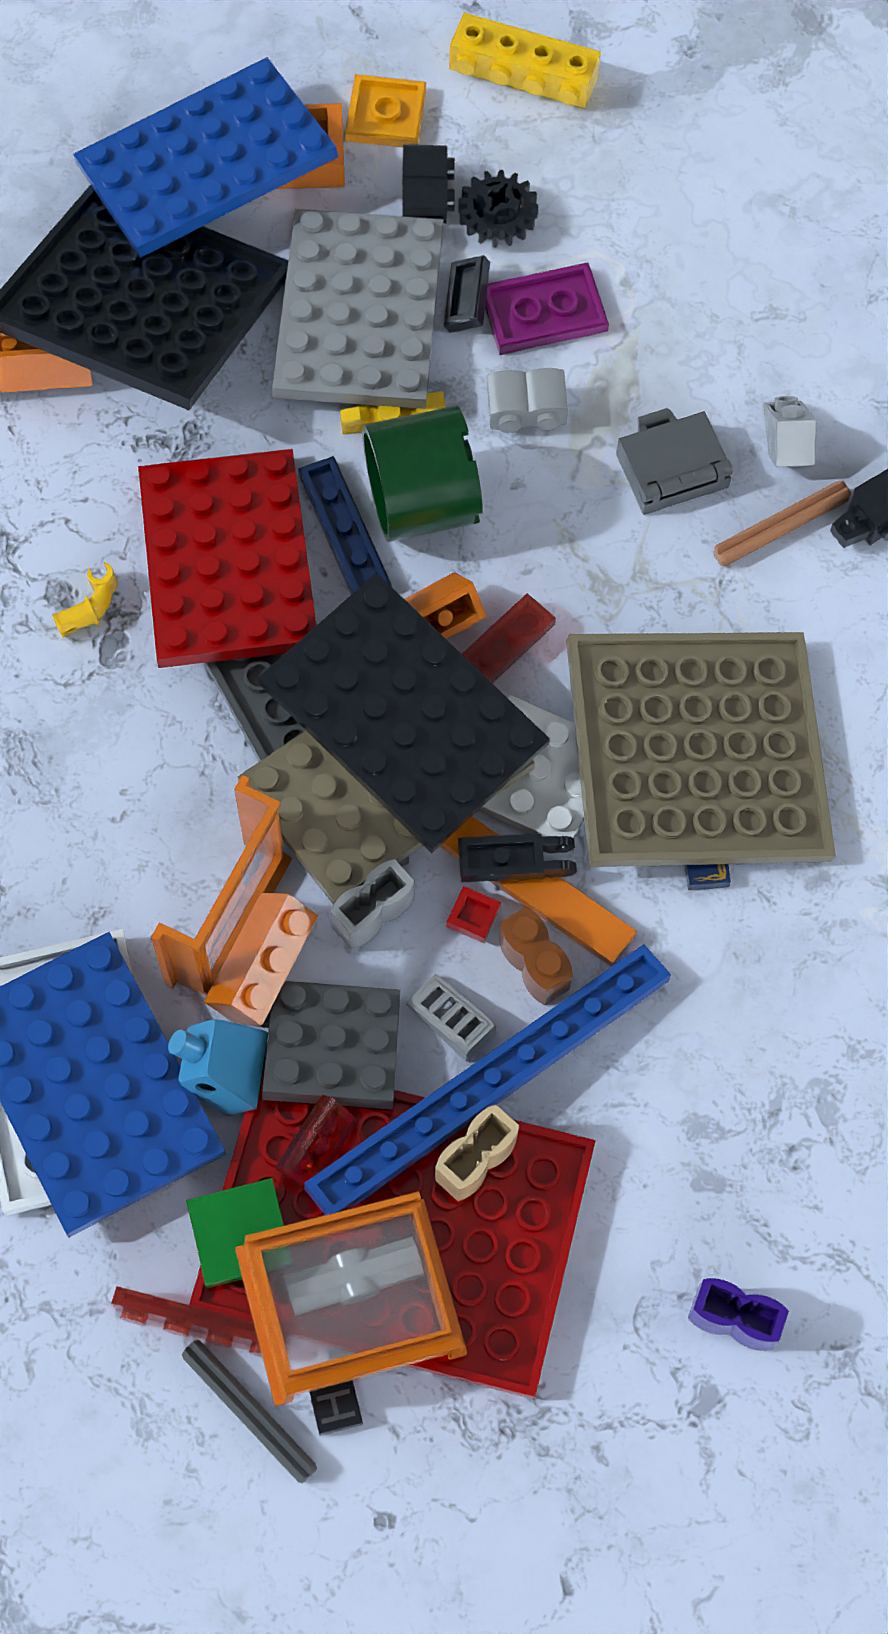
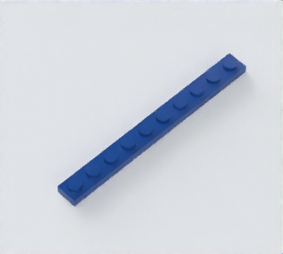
M643 944L306 1181L305 1190L324 1215L353 1208L468 1126L484 1109L503 1101L669 982L671 974Z

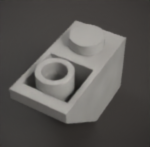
M779 396L775 398V402H764L769 457L776 467L814 466L816 419L802 401H798V398L793 396Z

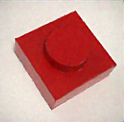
M463 886L446 921V927L485 943L501 909L502 902Z

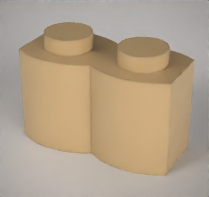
M497 1105L484 1109L471 1122L466 1136L455 1140L442 1152L436 1165L435 1181L457 1201L469 1197L481 1186L486 1177L487 1170L498 1166L511 1154L516 1144L519 1125Z

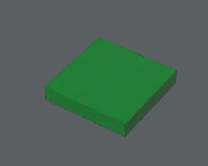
M272 1178L186 1200L207 1289L242 1280L235 1247L244 1245L246 1235L284 1226ZM288 1245L261 1252L266 1273L293 1266Z

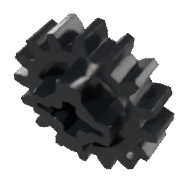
M499 170L497 177H492L489 171H484V180L480 181L473 176L471 178V187L463 186L462 197L458 199L460 225H467L466 234L468 236L476 233L479 234L478 243L480 244L484 243L486 239H491L493 247L498 246L499 240H505L508 246H512L514 236L524 240L526 239V229L533 231L535 228V219L538 218L539 208L537 193L529 192L530 182L528 180L519 184L517 173L511 175L510 178H506L504 170Z

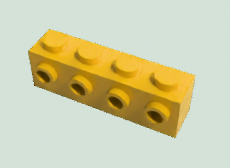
M463 12L450 43L449 69L458 71L463 75H471L492 81L497 85H506L526 91L532 95H540L560 101L566 105H574L586 109L599 76L601 51Z

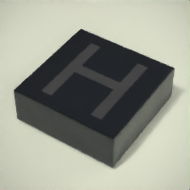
M353 1380L309 1391L319 1436L363 1425Z

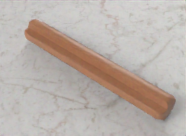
M836 481L717 544L714 547V556L721 566H727L848 502L851 491L844 481Z

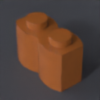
M524 907L501 921L499 934L501 950L508 962L516 969L522 971L523 982L532 997L541 1004L546 1005L569 991L573 976L571 963L564 951L555 943L549 941L548 930L538 914L530 908Z

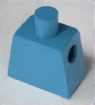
M213 1019L192 1025L188 1028L187 1032L182 1029L177 1030L172 1035L168 1049L171 1054L182 1058L179 1073L181 1086L195 1093L197 1097L226 1116L257 1109L268 1032L220 1019Z

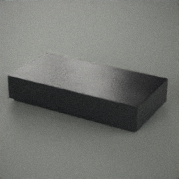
M485 255L451 262L443 325L449 333L483 326L490 261Z

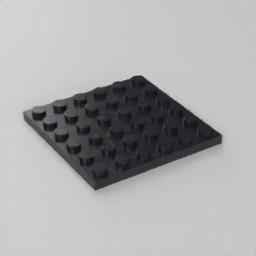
M89 185L0 289V333L189 411L286 282L288 260L204 226L140 258L92 186Z

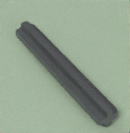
M195 1340L189 1344L182 1353L184 1361L298 1483L302 1484L315 1473L317 1469L316 1463L200 1340Z

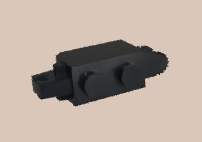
M888 469L857 486L854 489L848 511L832 523L830 532L843 548L862 540H866L869 545L882 538L884 541L888 540Z

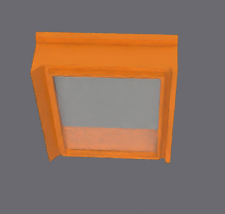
M244 775L241 776L234 791L243 842L246 847L195 939L160 922L151 936L165 985L172 989L178 982L205 996L208 995L260 893H274L292 861V858L283 850L279 813L277 812L281 802L252 789L250 778Z
M420 1192L246 1235L244 1245L235 1247L275 1407L293 1402L294 1395L446 1354H448L449 1360L467 1355L424 1199L420 1200Z

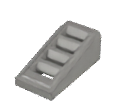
M437 974L433 975L406 1001V1005L465 1062L496 1033L497 1025ZM437 989L442 995L427 1009L422 1003ZM450 1001L454 1006L440 1019L434 1015L442 1006ZM459 1012L465 1015L453 1029L447 1026ZM472 1022L476 1028L463 1039L459 1034Z

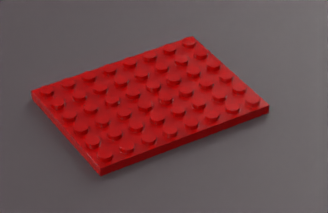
M265 1057L257 1109L246 1111L222 1191L272 1178L284 1226L325 1216L305 1190V1182L426 1097L394 1090L392 1110L262 1100ZM514 1120L519 1125L516 1144L511 1154L501 1164L487 1170L483 1183L472 1195L457 1201L435 1181L436 1165L442 1152L452 1142L466 1136L469 1124L353 1208L415 1192H420V1200L424 1199L467 1355L449 1360L448 1354L405 1366L535 1400L596 1140ZM409 1214L288 1245L293 1266L267 1273L282 1334L352 1353H359L441 1331L425 1271L424 1276L380 1289L379 1294L369 1299L348 1305H342L339 1302L298 1316L294 1314L284 1280L285 1276L327 1264L330 1258L353 1249L366 1248L368 1251L413 1237L418 1250ZM200 1265L188 1306L189 1310L254 1327L243 1279L207 1289Z

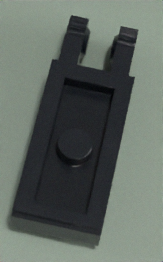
M542 834L458 838L460 881L463 883L542 879L544 876L550 878L573 876L577 873L576 862L570 860L544 861L543 852L554 854L567 853L574 850V838L563 835L542 836Z

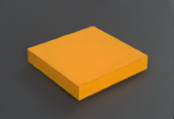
M355 74L345 130V141L403 147V144L418 145L427 82Z

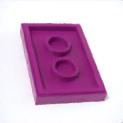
M589 262L493 282L487 286L485 311L499 355L608 332L609 322Z

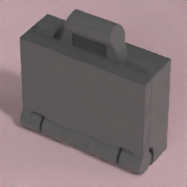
M668 408L638 417L637 433L618 439L616 455L643 515L717 492L730 486L732 478L730 475L733 474L732 466L726 458L705 411L677 419Z

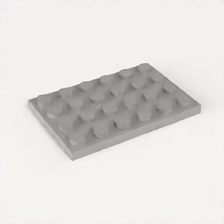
M295 209L272 382V398L426 409L443 219Z

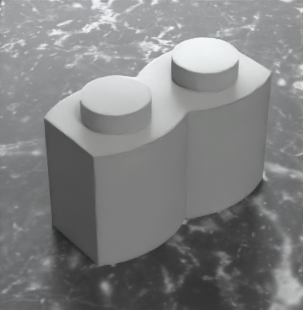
M540 368L527 372L504 370L487 374L491 429L500 430L504 433H513L521 428L530 426L550 431L567 424L568 407L563 369Z
M396 860L380 864L371 871L362 886L346 891L336 900L331 909L333 930L350 949L365 945L377 935L383 923L399 918L409 909L414 900L415 880Z

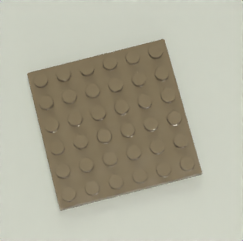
M804 632L568 635L566 644L589 867L831 862L836 855Z

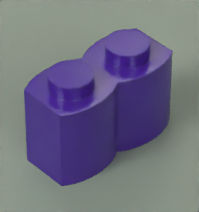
M706 1278L703 1279L697 1289L688 1319L692 1324L705 1332L717 1335L730 1334L738 1343L747 1348L769 1351L780 1341L789 1311L780 1302L768 1296L759 1294L746 1295L739 1287L728 1281Z

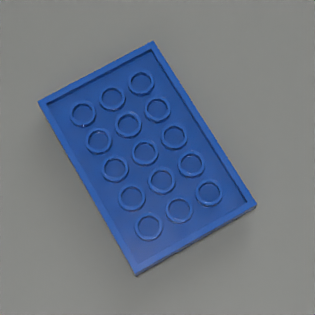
M266 57L74 153L73 156L77 166L141 258L338 158L335 144L273 63Z
M110 932L0 986V1103L68 1238L226 1155L225 1149L196 1094L181 1086L179 1082L181 1066L175 1055L169 1052V1043Z

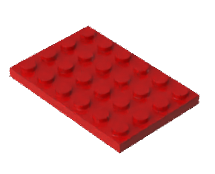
M293 449L138 466L158 668L283 654L317 626Z

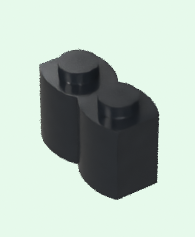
M403 144L402 217L443 219V223L446 224L447 212H454L455 189H448V180H454L455 157H448L447 145Z

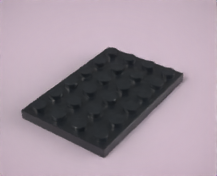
M377 573L258 677V684L431 854L545 749L550 742V738Z

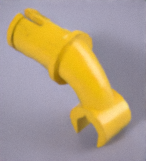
M103 562L107 573L101 580L93 577L90 568L88 569L87 579L94 591L90 598L85 596V601L52 614L62 638L94 623L96 626L100 625L99 621L109 608L113 593L118 587V579L110 564Z

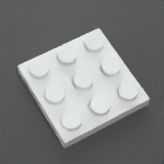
M510 695L508 699L550 738V742L533 759L535 765L532 771L494 796L478 811L528 834H542V836L563 835L571 836L575 839L584 821L575 723Z

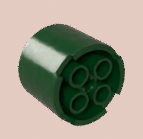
M457 405L364 424L362 426L363 448L370 488L380 527L387 542L480 523L478 514L483 513L479 473L476 460L473 461L469 441L467 439L464 440V436L469 435V430L462 411Z

